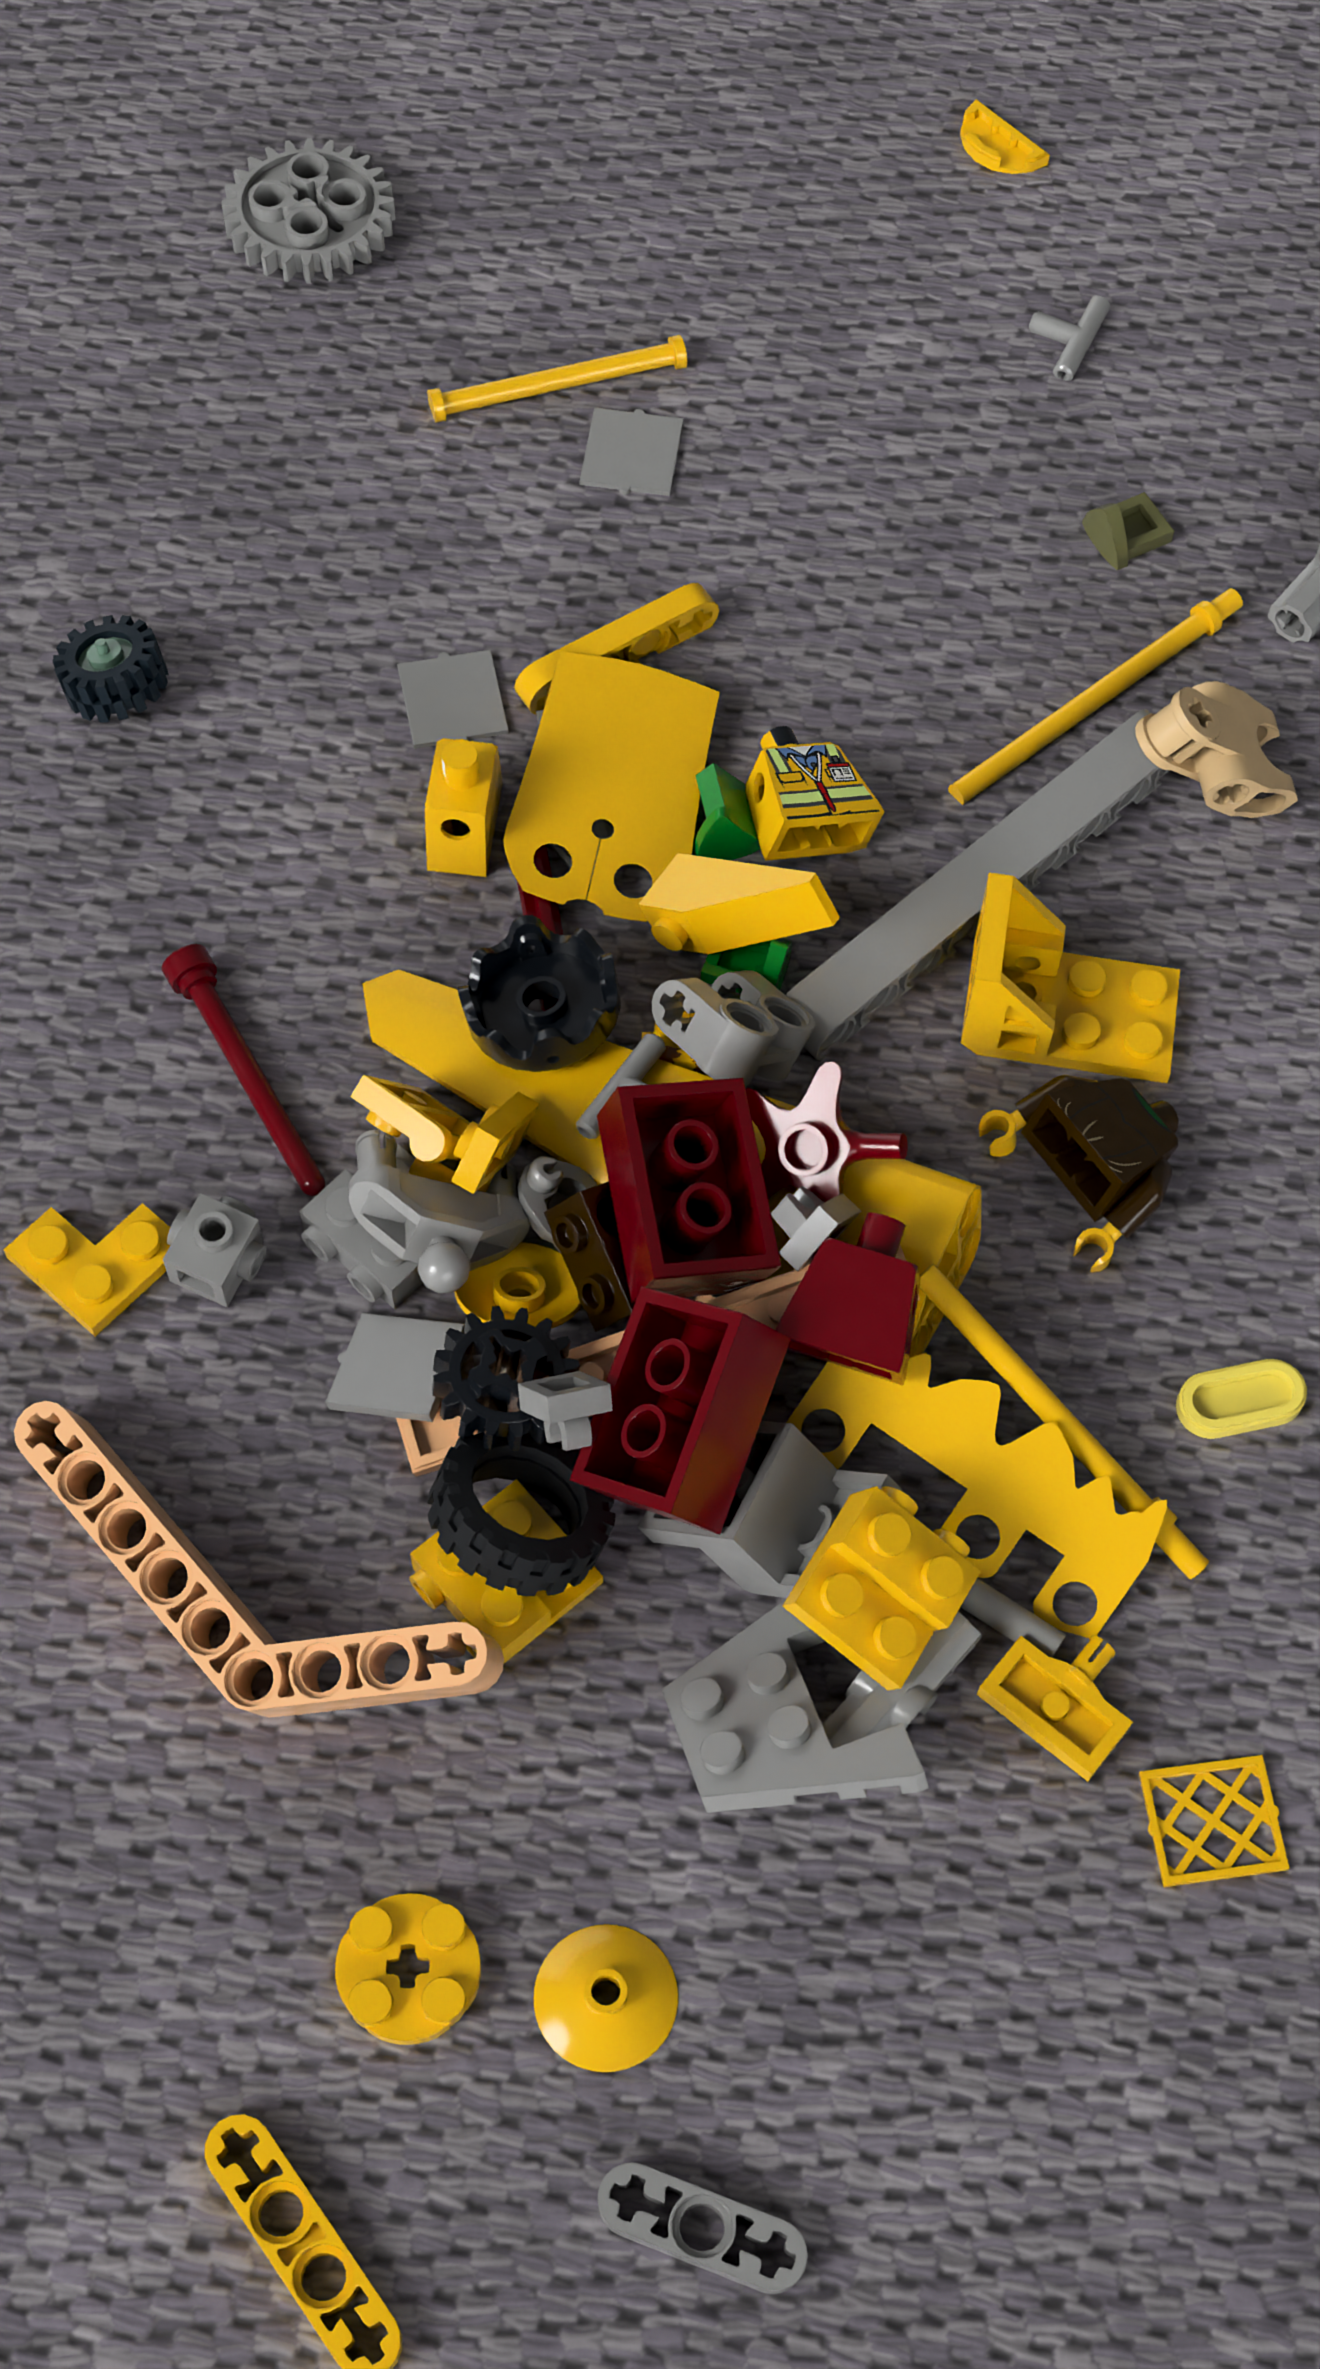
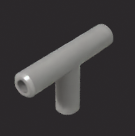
M1102 296L1092 297L1077 325L1039 311L1033 314L1029 324L1030 332L1066 344L1053 369L1055 377L1060 379L1063 372H1065L1063 380L1071 381L1110 309V303L1106 298Z
M646 1034L581 1115L576 1122L577 1130L581 1135L588 1139H596L599 1136L597 1114L617 1087L648 1085L642 1082L643 1078L666 1050L665 1043L659 1036Z

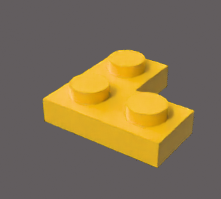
M142 1203L98 1244L94 1245L57 1211L50 1207L3 1250L6 1257L96 1337L166 1272L163 1258L170 1247L167 1244L170 1226Z

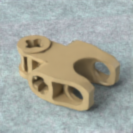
M1218 681L1204 682L1192 688L1185 687L1173 695L1170 704L1156 714L1150 713L1144 716L1136 724V738L1146 757L1161 769L1171 770L1200 782L1205 804L1213 810L1228 816L1255 818L1279 814L1298 801L1291 776L1276 768L1261 749L1266 742L1280 736L1274 713L1242 690ZM1260 792L1276 793L1263 799H1254Z

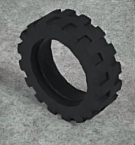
M480 1431L475 1435L472 1433L465 1439L459 1437L455 1447L451 1446L448 1450L427 1499V1503L432 1505L428 1512V1521L431 1529H438L440 1535L437 1541L446 1554L453 1552L460 1559L457 1565L469 1575L473 1576L477 1572L487 1578L485 1584L503 1591L505 1586L516 1588L517 1595L535 1596L537 1591L545 1590L548 1596L564 1592L568 1583L573 1587L580 1584L587 1576L589 1570H592L610 1537L609 1535L614 1527L616 1513L610 1512L614 1504L613 1498L570 1481L580 1450L565 1451L560 1443L550 1444L547 1440L539 1444L529 1433L522 1435L519 1451L511 1450L507 1437H497L491 1450L484 1448V1433ZM494 1478L512 1481L517 1479L519 1482L540 1491L558 1507L568 1523L570 1535L545 1540L525 1537L503 1527L485 1512L474 1494L473 1484L478 1481Z

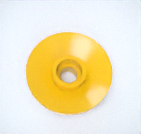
M521 1242L503 1258L470 1271L465 1284L460 1289L454 1291L460 1308L467 1315L470 1313L475 1314L483 1323L490 1321L492 1306H500L504 1318L507 1320H514L519 1309L525 1308L528 1310L527 1324L536 1327L539 1322L548 1318L553 1321L552 1329L571 1319L581 1307L578 1291L561 1253L549 1247L533 1243Z
M618 1925L589 1926L575 1931L562 1939L544 1959L534 1987L535 2016L548 2044L566 2061L577 2067L595 2072L625 2070L649 2058L668 2037L678 2008L676 1978L664 1953L643 1934ZM601 1981L615 1983L620 1990V1996L617 2001L611 2005L597 2003L592 1997V1990L597 1983Z

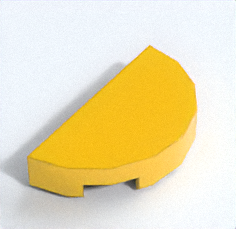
M977 99L965 110L960 136L965 151L975 162L990 170L1009 174L1033 172L1048 165L1050 154Z

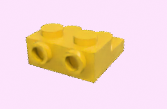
M517 1479L482 1506L485 1512L503 1527L525 1537L551 1540L567 1536ZM439 1531L410 1553L415 1573L409 1577V1580L425 1603L434 1610L443 1603L459 1622H466L493 1637L502 1649L504 1663L603 1583V1575L593 1566L592 1570H589L587 1576L580 1584L573 1587L568 1583L564 1592L548 1596L545 1590L537 1591L535 1596L517 1595L516 1588L505 1586L503 1591L485 1584L487 1578L477 1572L471 1576L457 1565L460 1559L453 1552L446 1554L437 1541L440 1535ZM466 1645V1650L476 1658L477 1650Z
M875 1486L850 1494L782 1607L887 1691L902 1688L934 1631L949 1628L981 1571L966 1559L970 1548L964 1540L944 1529H935L932 1532L914 1517L918 1506L910 1496L894 1487L884 1486L880 1489Z

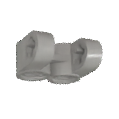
M753 970L724 973L718 976L712 987L698 978L668 980L660 984L654 992L652 999V1014L656 1025L666 1036L694 1059L704 1073L714 1080L743 1078L745 1087L750 1085L755 1074L769 1080L781 1081L787 1078L815 1027L813 1016L804 1007L789 999L764 976ZM737 988L743 989L740 996L735 993ZM680 996H685L683 1004L679 1001ZM684 1010H685L688 1014H690V1013H695L693 1017H689V1018H683V1017H682V1014H683Z

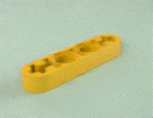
M699 583L684 585L534 661L519 674L515 682V691L530 712L536 715L537 710H544L559 651L602 656L640 664L639 658L653 651L660 654L711 628L718 618L719 606Z
M245 2114L231 2115L220 2120L209 2132L205 2142V2160L208 2168L337 2364L342 2369H393L398 2363L402 2352V2333L397 2321L267 2128L258 2119ZM234 2132L243 2140L252 2137L254 2134L258 2137L259 2143L253 2147L251 2153L265 2175L270 2171L274 2163H277L283 2171L282 2175L261 2183L246 2202H243L238 2192L253 2184L238 2164H230L224 2169L220 2162L228 2153L224 2140ZM288 2192L300 2199L303 2206V2217L300 2225L294 2232L286 2236L276 2237L264 2230L261 2223V2211L265 2202L271 2196L277 2193ZM330 2255L338 2258L343 2263L346 2270V2281L343 2289L336 2297L327 2301H318L306 2294L303 2287V2275L306 2267L312 2260L320 2256ZM361 2289L368 2297V2303L355 2307V2311L369 2329L377 2328L383 2324L388 2332V2335L380 2342L381 2350L385 2355L375 2364H372L365 2356L359 2357L353 2362L349 2359L347 2351L352 2348L355 2339L342 2319L337 2322L332 2331H329L323 2322L324 2317L344 2309L355 2297L358 2290Z

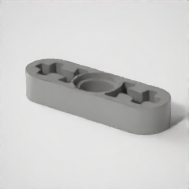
M624 2163L614 2167L606 2174L598 2190L599 2214L604 2224L612 2232L767 2294H778L791 2289L799 2281L806 2268L808 2253L805 2240L799 2230L785 2220L639 2163ZM632 2179L640 2180L644 2183L643 2197L661 2206H664L665 2191L669 2190L681 2195L682 2197L674 2205L669 2216L668 2237L663 2238L651 2233L659 2222V2217L637 2211L633 2215L631 2222L619 2218V2203L610 2198L614 2187L627 2189ZM698 2206L713 2209L720 2216L724 2226V2234L719 2244L707 2251H697L690 2248L683 2241L680 2234L679 2225L683 2215L688 2210ZM736 2218L752 2223L744 2239L759 2245H767L772 2234L786 2239L784 2253L794 2258L792 2269L779 2267L773 2278L765 2277L759 2273L761 2260L757 2256L742 2250L739 2252L738 2267L723 2262L722 2259L730 2250L735 2238Z

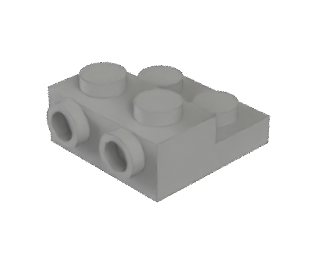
M397 1144L396 1166L400 1169V1172L409 1173L415 1158ZM345 1169L299 1211L304 1230L301 1234L302 1240L311 1252L322 1261L329 1262L334 1257L350 1271L347 1273L349 1282L365 1299L375 1302L381 1297L395 1310L423 1283L417 1270L418 1263L400 1259L359 1224L351 1210L348 1196L349 1182L354 1175Z

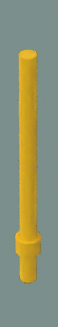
M932 1264L920 1274L919 1288L1044 1423L1054 1422L1062 1431L1071 1452L1095 1478L1105 1475L1111 1478L1113 1498L1127 1513L1131 1511L1142 1513L1155 1501L1161 1500L1159 1497L1151 1499L935 1264ZM1167 1506L1155 1543L1188 1579H1192L1205 1569L1209 1560L1174 1524L1177 1516Z

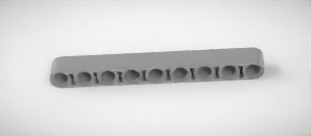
M1143 709L1133 715L785 994L789 999L804 1007L815 1020V1027L804 1048L816 1060H823L826 1056L822 1052L837 1040L843 1044L870 1022L867 1016L881 1004L887 1008L914 985L910 981L926 969L930 973L955 953L956 950L953 946L965 936L969 935L971 938L975 936L989 872L1015 876L1031 891L1040 884L1037 878L1050 867L1057 870L1081 850L1078 845L1091 834L1098 837L1122 816L1118 812L1132 801L1138 804L1162 785L1159 779L1168 773L1169 770L1159 768L1146 757L1139 746L1135 733L1137 722L1151 712Z

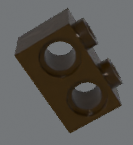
M608 1181L579 1191L544 1212L551 1229L553 1241L563 1256L578 1291L579 1301L586 1310L595 1332L629 1320L635 1302H631Z

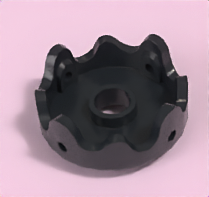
M523 915L515 919L510 926L508 935L499 944L490 948L483 947L478 949L471 960L468 984L458 986V995L471 1036L484 1054L497 1063L522 1071L541 1072L557 1070L575 1064L591 1055L609 1037L616 1025L621 1008L620 987L612 954H606L593 936L583 928H577L570 935L555 934L548 930L541 919L533 915ZM549 996L558 999V1002L546 1011H532L528 1009L529 1004L535 999H545Z

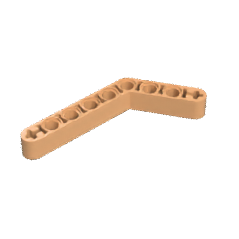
M50 1401L32 1404L17 1419L14 1429L15 1443L23 1456L223 1696L236 1708L268 1718L477 1694L488 1690L498 1681L504 1664L500 1645L493 1637L466 1622H446L277 1643L91 1423L58 1403ZM55 1433L63 1445L73 1450V1452L65 1455L53 1449L57 1442L52 1435ZM104 1471L105 1482L102 1490L92 1499H88L87 1487L89 1481L95 1474ZM144 1518L146 1522L145 1535L139 1544L129 1548L127 1545L129 1529L135 1522ZM186 1567L188 1574L186 1587L180 1594L170 1598L168 1594L170 1577L179 1568ZM227 1616L230 1621L229 1636L222 1645L212 1648L209 1641L211 1627L216 1620ZM466 1645L477 1650L476 1658L465 1661L464 1671L448 1663H435L433 1656L435 1654L443 1659L461 1657L465 1655ZM405 1649L410 1659L409 1669L400 1681L389 1684L384 1673L385 1664L389 1656L395 1651ZM337 1657L341 1665L340 1679L332 1689L322 1692L317 1681L318 1672L326 1661ZM270 1666L273 1671L272 1687L267 1695L255 1700L251 1690L253 1677L263 1667Z

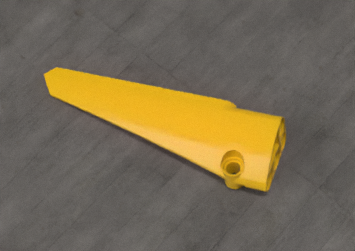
M399 969L362 983L370 1035L373 1043L485 1113L492 1104L501 1107L517 1092L538 1102L540 1105L524 1138L558 1161L580 1167L591 1175L597 1185L609 1181L600 1134L596 1139H588L579 1133L576 1122L633 1050L605 1041L591 1055L575 1064L557 1070L541 1072L515 1070L497 1063L484 1054L473 1040L457 989ZM658 1059L642 1082L646 1084H661L714 1079ZM765 1096L781 1108L792 1110L796 1107ZM752 1121L760 1163L762 1164L766 1147L759 1129ZM866 1159L850 1165L844 1174L843 1194L861 1210V1213L837 1240L857 1245L866 1215L869 1212L892 1217L906 1225L900 1242L906 1261L917 1265L919 1274H922L929 1266L935 1264L947 1279L959 1289L974 1261L980 1242L981 1186L905 1159ZM792 1185L781 1188L768 1199L770 1212L777 1207L788 1193L794 1195L798 1188ZM772 1217L778 1251H780L790 1238ZM779 1254L782 1266L768 1279L795 1269ZM920 1288V1301H917L909 1357L924 1353L944 1317V1314Z

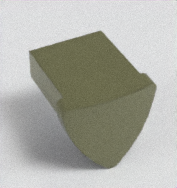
M1145 492L1117 504L1108 503L1094 508L1086 513L1082 521L1084 529L1094 546L1116 570L1127 567L1128 560L1172 542L1174 535L1173 528Z

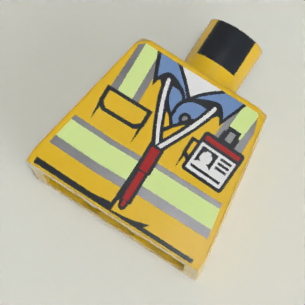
M787 726L776 727L768 731L761 739L762 751L756 760L745 787L747 801L765 861L843 854L866 848L884 814V810L841 748L831 742L799 744L793 730Z

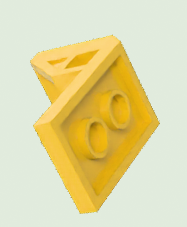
M989 872L974 939L961 1044L976 1055L1168 1083L1171 1074L1180 969L1063 952L1066 925L1015 876Z

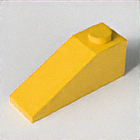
M681 853L676 854L638 904L652 926V935L661 945L672 951L685 950L708 955L831 927L840 918L819 877L814 872Z

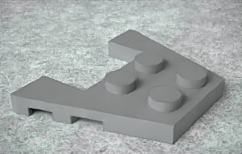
M786 1600L661 1689L707 1813L797 1804V1796L837 1792L840 1800L865 1798L867 1789L900 1786L902 1794L916 1793L929 1789L925 1772L903 1722L840 1747H831L793 1655L826 1641L782 1607Z

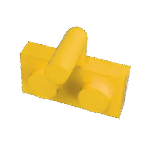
M520 1092L513 1095L501 1107L492 1104L482 1117L480 1123L477 1124L472 1121L461 1135L453 1152L455 1157L461 1159L456 1172L441 1163L423 1162L416 1158L408 1174L457 1185L472 1194L477 1190L486 1192L494 1175L515 1156L540 1104Z

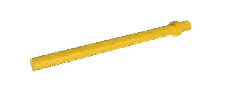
M1229 588L1211 602H1199L1191 608L1190 616L955 781L948 787L949 793L964 805L1206 633L1208 636L1215 634L1222 628V621L1243 606L1240 594L1235 589Z

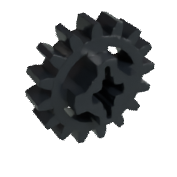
M492 1306L490 1321L485 1323L475 1314L470 1313L466 1315L465 1334L459 1330L449 1328L445 1335V1349L436 1350L433 1371L438 1374L433 1375L432 1396L444 1398L441 1403L440 1416L443 1420L460 1416L458 1436L463 1439L470 1436L475 1430L484 1433L483 1446L485 1449L491 1450L497 1437H507L511 1450L519 1451L522 1435L528 1433L539 1444L545 1442L544 1421L520 1410L518 1383L542 1379L546 1376L552 1377L576 1372L580 1368L579 1360L567 1358L571 1344L568 1336L551 1340L549 1337L553 1321L546 1318L539 1322L536 1327L527 1324L528 1310L525 1308L519 1309L514 1320H507L504 1318L500 1306ZM472 1356L475 1361L474 1368L469 1370L468 1378L462 1381L461 1370L466 1361Z

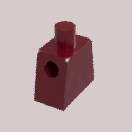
M869 1212L866 1215L857 1245L833 1238H826L822 1242L776 1328V1331L791 1338L787 1349L902 1386L904 1385L920 1287L918 1266L895 1258L906 1227L904 1223L883 1214Z

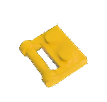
M367 1075L362 1076L350 1097L370 1110L366 1116L368 1122L391 1136L399 1138L401 1133L410 1138L412 1154L423 1162L439 1163L449 1159L459 1161L460 1163L461 1159L455 1157L453 1152L461 1135L470 1124L469 1121L419 1087Z

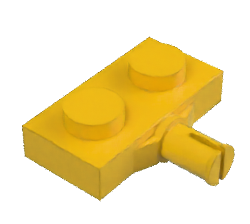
M1093 1635L1074 1661L1068 1664L1067 1662L1048 1657L1023 1636H1020L980 1685L976 1695L1089 1782L1133 1723L1128 1717L1109 1704L1093 1683L1110 1659L1116 1655V1652L1107 1643L1093 1662H1089L1099 1650L1104 1640Z

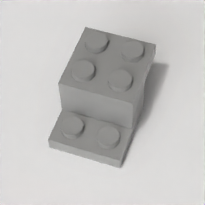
M761 1421L720 1535L650 1511H646L638 1529L653 1543L700 1548L742 1589L750 1593L787 1598L850 1494L875 1486L880 1489L884 1486L894 1487L901 1491L902 1489L888 1474L837 1470L793 1423Z

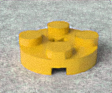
M411 1893L398 1894L381 1899L374 1905L364 1907L355 1913L350 1921L349 1929L341 1939L335 1962V1979L340 1998L357 2024L385 2042L399 2045L420 2044L438 2038L458 2022L465 2011L468 2010L479 1989L481 1958L476 1938L458 1909L450 1904H444L431 1896ZM405 1949H415L417 1959L429 1961L430 1965L428 1973H421L416 1976L415 1987L402 1988L399 1976L386 1972L389 1963L399 1961L401 1951Z

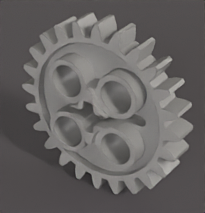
M307 138L303 149H296L294 144L288 140L285 141V152L278 154L268 146L265 148L266 160L261 161L250 156L247 158L249 171L234 170L235 184L225 185L226 199L222 200L227 239H232L233 249L236 254L245 252L246 264L249 267L262 261L263 273L266 276L280 268L283 269L284 281L289 282L296 272L303 273L306 283L312 282L315 272H322L328 281H333V269L340 267L351 275L354 273L353 261L355 259L369 265L372 263L370 249L384 251V237L393 235L392 221L396 220L392 184L390 181H385L384 169L382 167L372 168L371 156L368 154L355 160L354 147L351 145L338 153L334 150L333 140H329L322 149H315L312 138Z

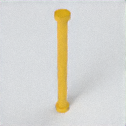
M676 335L668 337V343L461 389L442 393L439 388L427 390L428 403L434 421L438 423L446 421V415L520 398L674 365L676 370L686 368L687 352L682 336Z

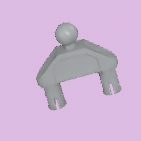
M380 1130L366 1131L356 1140L355 1152L357 1155L358 1171L351 1178L348 1188L351 1210L359 1224L400 1259L418 1263L417 1270L426 1288L438 1294L452 1293L460 1289L468 1280L470 1271L503 1258L514 1250L529 1232L530 1223L518 1198L517 1171L511 1163L508 1162L504 1166L505 1179L502 1178L500 1169L494 1175L486 1192L477 1190L472 1194L457 1185L400 1172V1169L396 1166L397 1143L395 1138L387 1133L383 1137L384 1149L380 1148Z

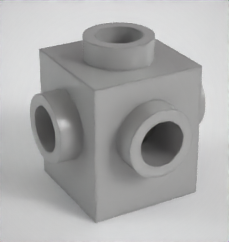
M200 1193L191 1210L182 1209L170 1227L167 1236V1244L170 1247L163 1258L169 1281L228 1308L242 1280H253L266 1255L267 1247L263 1245L259 1220L254 1218V1211L244 1203L231 1197L222 1196L217 1201Z

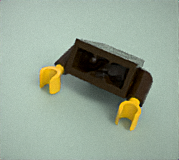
M1060 1075L1015 1103L1017 1110L1009 1114L1003 1110H992L983 1115L979 1123V1137L996 1129L1005 1131L1006 1134L1004 1136L996 1138L989 1146L990 1155L1002 1157L1013 1152L1017 1143L1016 1132L1022 1129V1135L1093 1221L1096 1222L1103 1217L1108 1221L1102 1229L1089 1228L1081 1232L1076 1240L1073 1252L1074 1257L1086 1244H1097L1100 1246L1105 1255L1099 1258L1090 1270L1092 1273L1100 1272L1111 1261L1114 1243L1122 1235L1128 1239L1160 1207L1172 1176V1168L1168 1159L1178 1147V1138L1174 1133L1178 1129L1179 1119L1172 1105L1163 1100L1149 1104L1133 1084L1126 1079L1116 1078L1098 1082L1097 1080Z

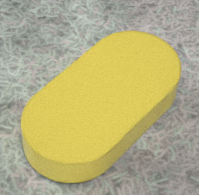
M1264 1359L1193 1375L1183 1384L1177 1396L1176 1411L1183 1426L1191 1433L1207 1439L1222 1438L1283 1425L1292 1421L1305 1404L1307 1386L1303 1376L1291 1364L1278 1359Z

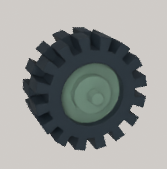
M113 615L104 616L103 624L95 626L94 621L90 620L83 623L86 629L85 632L80 633L73 629L67 634L70 643L61 641L56 649L59 655H53L54 671L71 709L76 714L80 712L83 719L91 721L97 715L99 722H109L111 714L115 713L119 721L129 718L127 710L135 708L138 714L147 709L145 700L148 699L156 702L161 697L158 688L166 689L168 683L166 675H169L166 663L152 629H148L146 623L140 619L134 623L131 616L122 615L119 622L116 623Z

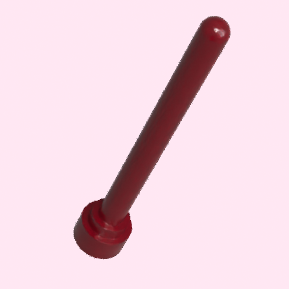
M190 944L179 948L163 962V974L175 993L183 994L185 999L194 1001L301 1190L308 1196H317L325 1188V1179L214 987L217 984L215 977L217 967L205 946L201 944Z

